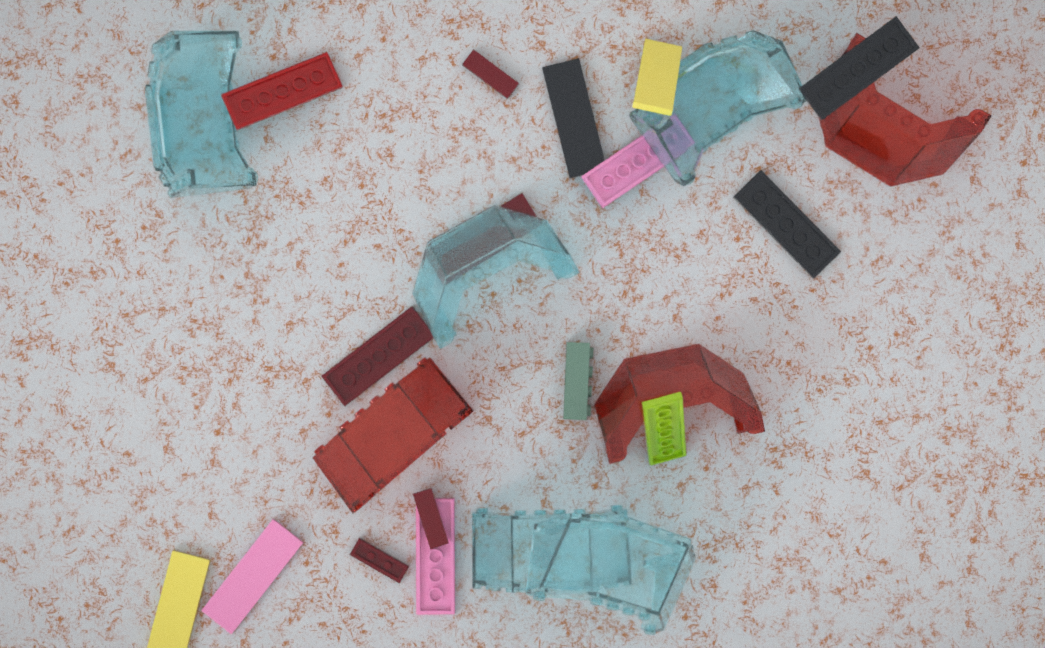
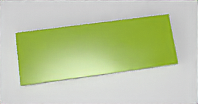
M681 392L642 402L649 465L652 466L686 456L684 409Z

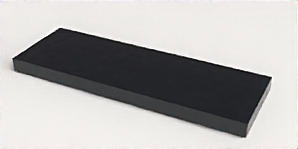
M895 16L798 88V90L822 121L920 47L898 17Z
M578 58L542 67L569 178L582 176L605 161Z
M762 170L733 197L812 278H815L841 253L835 244Z

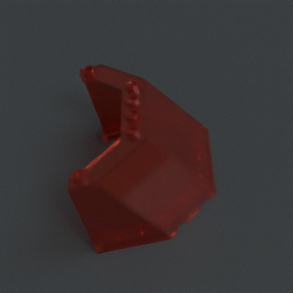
M856 33L842 47L834 62L866 38ZM873 82L821 121L819 118V122L823 131L826 148L892 187L943 175L980 135L992 115L981 109H975L968 116H956L955 119L929 124L876 91L875 83Z
M700 344L623 359L594 403L605 460L611 464L625 459L627 446L644 422L642 402L677 392L682 394L683 408L712 403L732 416L737 434L765 432L761 410L745 374Z
M424 357L416 364L418 367L396 384L390 383L384 389L386 393L381 397L375 396L369 401L371 405L366 410L361 408L354 414L356 418L352 422L347 420L339 427L341 431L325 446L322 444L314 451L316 455L312 457L353 514L447 434L445 430L448 427L452 430L475 411V408L431 357L428 359Z

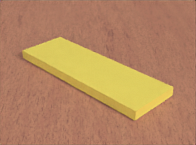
M645 38L633 108L668 116L672 115L682 46Z
M176 550L172 551L147 648H188L210 559Z

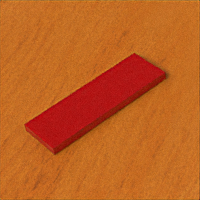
M325 52L223 93L221 97L236 131L334 92L343 86L328 53Z

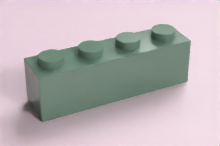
M566 343L563 419L587 420V416H591V405H587L588 397L592 395V386H588V380L592 378L593 366H589V359H593L594 348L590 347V343Z

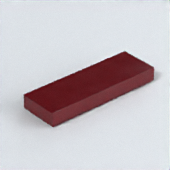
M474 49L462 64L463 67L506 99L512 95L519 85L517 81Z
M432 488L413 493L430 549L449 544Z
M361 538L358 539L350 553V556L398 583L401 582L409 568V565Z

